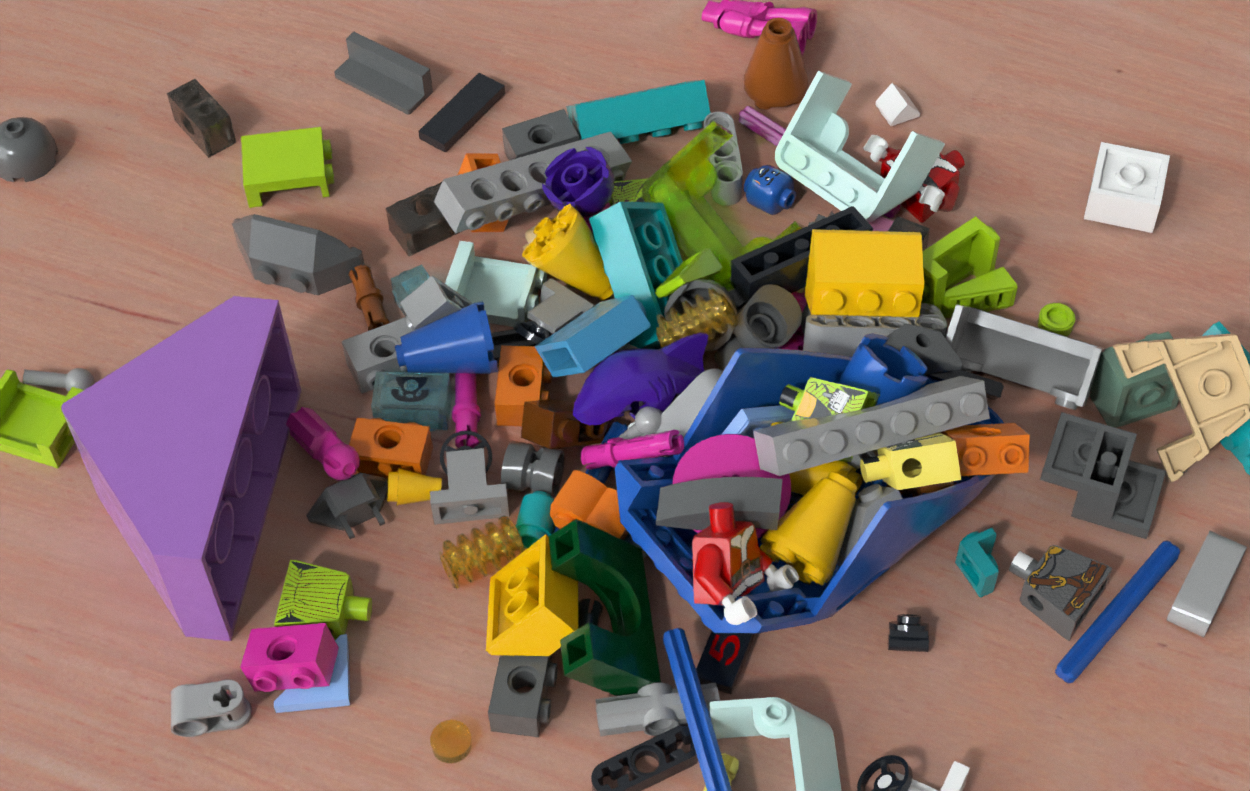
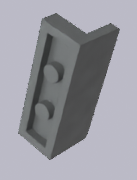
M356 32L351 33L346 38L349 58L334 71L336 79L408 115L433 93L429 68Z

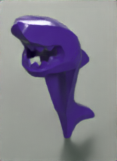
M700 332L686 336L661 349L623 350L608 356L593 369L585 380L574 402L573 416L581 423L600 425L615 417L624 416L625 411L630 410L629 415L635 419L637 412L646 406L660 409L663 413L673 401L676 393L681 394L698 375L706 371L703 367V355L709 335ZM639 401H643L645 404L639 406Z

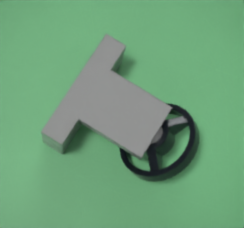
M551 278L542 284L540 304L528 311L527 318L532 321L524 322L517 320L513 328L520 335L538 345L551 336V333L554 334L595 305Z
M459 431L452 434L443 443L440 451V463L442 469L448 475L449 489L430 491L434 525L510 517L506 483L487 485L486 473L492 463V450L488 441L482 435L473 431ZM465 434L473 435L482 441L474 448L462 446L458 450L447 445L453 438ZM485 446H486L487 451H488V463H487L486 468H485V456H484V447H485ZM444 451H446L447 467L444 462Z

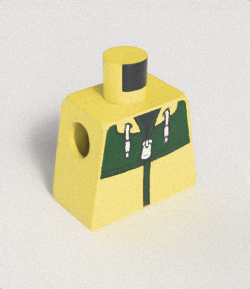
M940 432L877 449L878 456L860 460L862 477L866 483L883 479L885 483L896 490L961 480L956 441Z

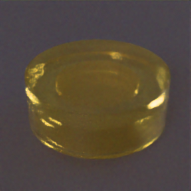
M446 720L439 723L433 729L430 736L433 754L438 760L445 763H456L468 756L472 748V739L468 727L457 720Z

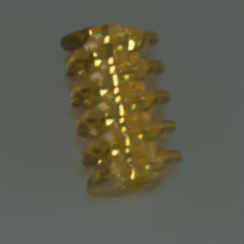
M713 287L708 288L710 300L706 301L700 294L695 295L697 304L695 308L685 300L682 302L683 314H680L674 307L669 309L670 321L662 314L657 315L658 327L656 328V334L660 345L663 348L686 336L700 332L708 334V340H712L715 337L716 331L721 334L728 331V323L733 327L739 325L735 311L723 294H719Z
M503 515L498 519V527L489 521L484 525V533L479 528H473L470 531L471 541L464 534H459L456 537V546L450 540L443 541L442 553L439 551V555L450 583L455 589H459V576L463 575L469 583L474 582V569H477L483 577L488 576V563H491L499 571L502 569V557L511 562L515 559V551L519 550L522 553L525 549L516 526L507 516Z

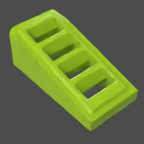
M704 248L684 260L656 289L655 294L658 298L670 296L679 287L696 279L709 280L719 274L723 267L710 248Z
M1000 267L945 290L942 315L944 318H951L956 304L986 312L1011 307L1014 305L1018 286L1006 269Z

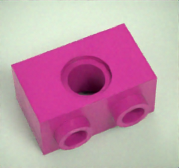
M326 623L251 629L240 668L255 692L325 687L330 685L339 647Z

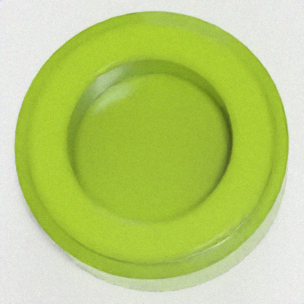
M1061 303L1045 305L1041 309L1038 318L1039 328L1063 336H1068L1072 332L1075 323L1073 310Z

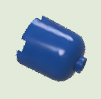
M871 333L863 337L837 383L880 394L875 406L920 390L928 379L924 376L928 369L923 361L909 348L903 346L898 351L894 347L885 344L889 339L888 337Z

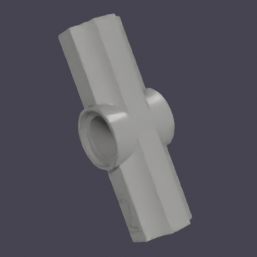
M667 683L648 684L639 689L636 694L595 699L600 736L644 731L647 735L658 736L679 725L687 724L678 689L672 688ZM716 683L701 685L708 711L711 701H720Z

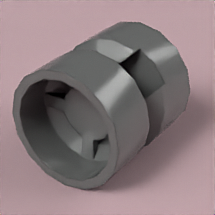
M512 440L504 455L501 484L506 483V489L524 492L527 488H531L532 493L543 491L555 498L559 491L564 471V451L541 447L538 451H535L532 444Z

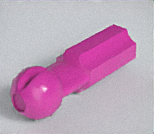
M301 407L297 412L290 413L286 422L290 429V435L313 459L318 460L323 465L329 477L339 481L347 480L356 474V470L360 465L357 451L354 447L341 441L337 437V433L313 409Z

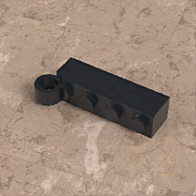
M851 206L732 259L731 284L734 289L729 292L734 297L738 313L755 292L764 285H778L790 293L806 287L812 229L873 231V227L854 206Z

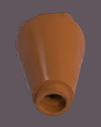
M773 18L766 23L744 74V90L755 101V106L762 110L799 104L802 102L808 88L807 71L792 24L784 18Z

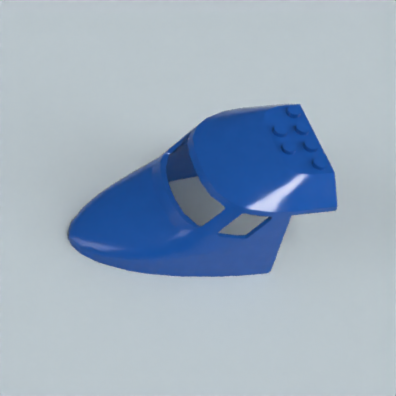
M739 348L735 351L684 436V449L680 454L670 457L619 460L615 466L621 524L631 534L633 541L641 546L654 561L655 567L664 573L676 587L678 594L697 612L703 624L714 633H763L812 624L832 617L886 570L903 558L913 547L966 507L982 492L996 474L961 476V480L954 481L957 484L932 493H923L916 497H913L912 494L901 495L903 499L885 502L829 582L820 585L812 581L808 585L798 580L793 583L791 589L772 592L767 583L768 576L764 573L765 581L745 595L756 606L757 615L747 622L733 625L724 616V605L694 604L692 540L698 533L693 529L656 525L660 487L673 485L675 469L684 454L697 443L707 438L721 435L741 409L780 405L781 393L786 385L791 384L804 390L810 377L837 383L852 357L789 349ZM924 375L928 379L923 387L940 380ZM988 406L990 419L968 425L1000 424L1004 422ZM861 468L857 469L856 473L862 474ZM762 537L757 539L759 548L762 544L760 541ZM782 560L778 563H771L777 570L788 565Z

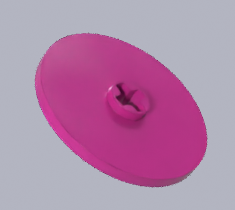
M724 434L707 438L691 447L681 458L675 469L673 484L723 477L782 479L779 519L786 513L791 498L790 475L778 476L760 469L754 438L737 434ZM755 528L757 539L762 537L769 529Z

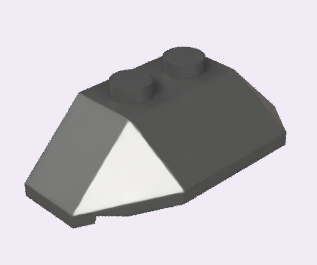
M257 214L234 219L232 223L237 245L254 279L264 284H274L290 288L299 293L306 292L318 296L352 283L349 272L351 270L355 271L356 277H358L354 267L365 265L361 250L355 247L349 248L341 240L317 229Z

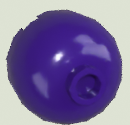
M585 147L587 151L579 152L575 148L569 149L557 156L547 167L544 173L547 179L545 185L542 183V189L551 204L558 211L571 204L584 218L599 212L610 201L614 191V175L602 153L592 147Z

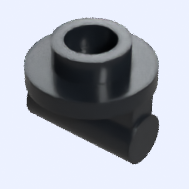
M898 614L897 621L889 622L888 650L928 652L929 624L922 623L920 615Z

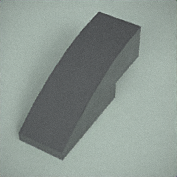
M723 477L681 482L660 487L656 525L704 530L710 526L709 506L715 503L729 502L733 504L735 521L752 522L755 528L777 530L782 479Z

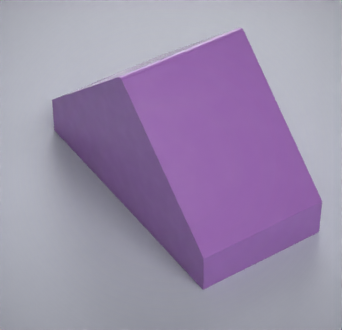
M233 296L72 397L61 406V410L99 499L186 637L231 641L290 433L286 422L290 413H295L301 394V386L279 300Z

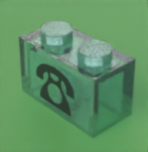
M376 372L371 404L373 418L398 423L414 422L422 426H429L430 432L448 430L452 403L449 373Z

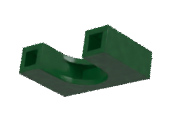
M578 519L573 520L548 536L552 570L577 580L592 589L604 604L609 614L613 631L611 632L594 624L587 623L562 638L560 644L564 676L615 696L636 694L643 686L661 683L642 549Z

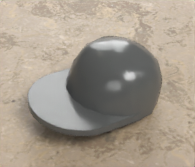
M773 284L760 287L739 311L734 321V334L737 341L743 348H781L801 325V308L795 297L786 289Z

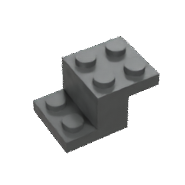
M1061 412L1040 480L1078 491L1071 517L1147 539L1166 471L1129 460L1137 434Z

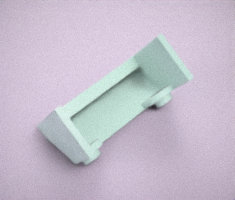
M818 71L776 148V164L780 169L842 211L854 206L868 223L872 222L919 191L945 143L912 131L886 178H883L842 150L849 136V126L846 120L836 113L852 83Z
M778 697L710 702L709 715L717 739L761 735L773 739L790 738L796 791H842L834 733L826 721Z

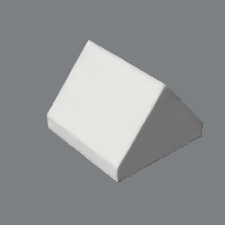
M893 83L889 85L875 104L890 126L920 117V112L905 91Z

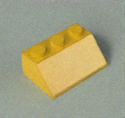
M812 229L805 287V298L811 315L920 316L924 289L922 235L920 232Z
M546 534L490 577L486 651L489 654L550 656L561 647L560 640L578 629V581L552 570L549 537Z

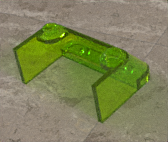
M713 121L646 180L642 188V197L644 202H660L664 204L676 243L688 258L704 248H710L723 269L709 280H713L725 286L727 290L734 288L731 284L732 259L798 231L805 226L794 221L774 240L767 237H757L743 247L704 198L715 187L718 177L716 168L708 158L733 137V134L728 129Z

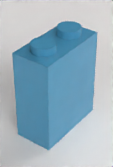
M628 295L599 302L540 342L535 348L552 377L585 373L647 330L651 325L646 318L647 313L642 303L635 299L634 295Z

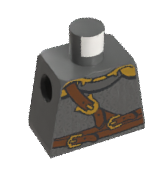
M1052 545L1040 561L1019 551L1013 559L1009 571L1025 580L1020 596L1021 604L1063 638L1070 641L1106 589L1112 568L1065 548Z

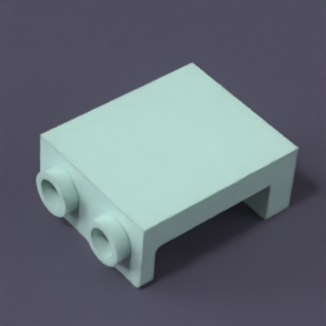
M460 241L445 284L471 301L472 304L483 301L489 323L513 327L517 320L529 321V318H527L528 311L539 305L537 293L539 289H542V284L547 281V273L531 264L475 256L474 243Z

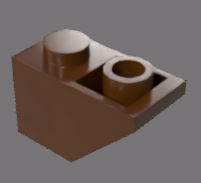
M555 399L524 402L521 438L549 449L600 444L606 435L608 421L600 425L581 423L573 416L574 402Z

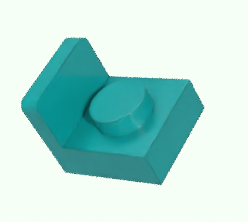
M993 528L983 532L975 531L966 535L960 541L955 561L980 598L994 591L999 573L997 562L991 555L997 536Z

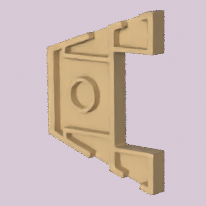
M1236 334L1119 343L1112 346L1127 379L1159 365H1165L1193 432L1186 437L1156 449L1166 475L1171 482L1178 480L1183 475V472L1193 463L1199 462L1225 436H1230L1250 419V365Z

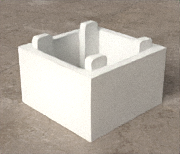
M1101 142L1084 219L1153 233L1161 205L1170 155Z

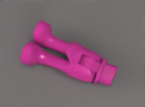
M709 0L702 12V21L713 23L714 28H721L728 34L743 38L760 36L770 19H787L795 30L802 56L805 51L806 39H812L817 24V11L813 8H775L774 4L770 1L763 3L742 0H722L721 2Z

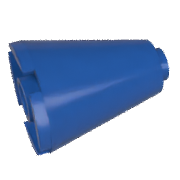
M483 301L475 302L400 337L402 344L395 345L399 367L406 366L408 373L491 374L498 372L497 361L494 360L493 340Z

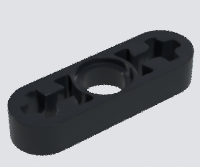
M677 726L601 762L594 768L591 775L592 791H642L694 766L698 762L689 727ZM682 741L685 745L690 744V752L685 753L682 749L676 750V742ZM670 754V763H666L665 755ZM643 756H651L658 761L659 766L651 773H643L636 768L635 763ZM624 766H628L632 781H629L628 773L624 775ZM610 776L612 780L617 779V787L611 789L608 784L604 785L603 778Z

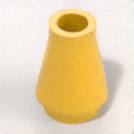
M398 468V472L388 473L387 502H396V506L428 501L430 500V491L441 490L442 478Z

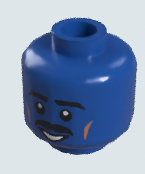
M764 165L759 169H753L744 183L747 202L770 215L778 214L783 209H789L796 198L793 178L771 165Z

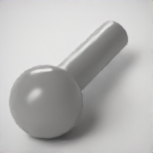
M75 368L68 374L25 369L23 384L66 388L69 392L72 387L82 390L87 389L94 384V378L88 370L83 368Z
M650 406L641 408L635 416V424L619 437L631 439L642 434L650 435L656 433L661 425L662 411Z

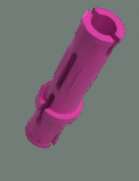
M455 373V406L452 411V420L456 423V432L473 431L478 433L477 422H479L481 417V409L477 405L476 374ZM465 434L455 438V446L457 448L464 446L463 439H466V446H471L472 448L479 444V439L473 435Z
M675 429L631 439L611 438L604 444L585 446L581 451V461L583 465H586V469L592 470L604 466L615 468L619 460L678 455L684 449V439L682 435L677 436L679 431Z

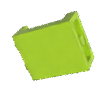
M321 127L241 136L243 186L249 208L263 206L262 192L320 186L322 196L330 197L329 184H335L332 164H327V160L333 159L330 139L324 140Z
M975 216L923 251L924 289L921 303L934 305L942 313L945 290L952 288L969 275L978 277L995 269L1000 237L992 227L984 224Z
M7 369L0 379V451L59 468L75 443L61 406L84 390L72 387L67 396L23 384L19 381L15 371Z

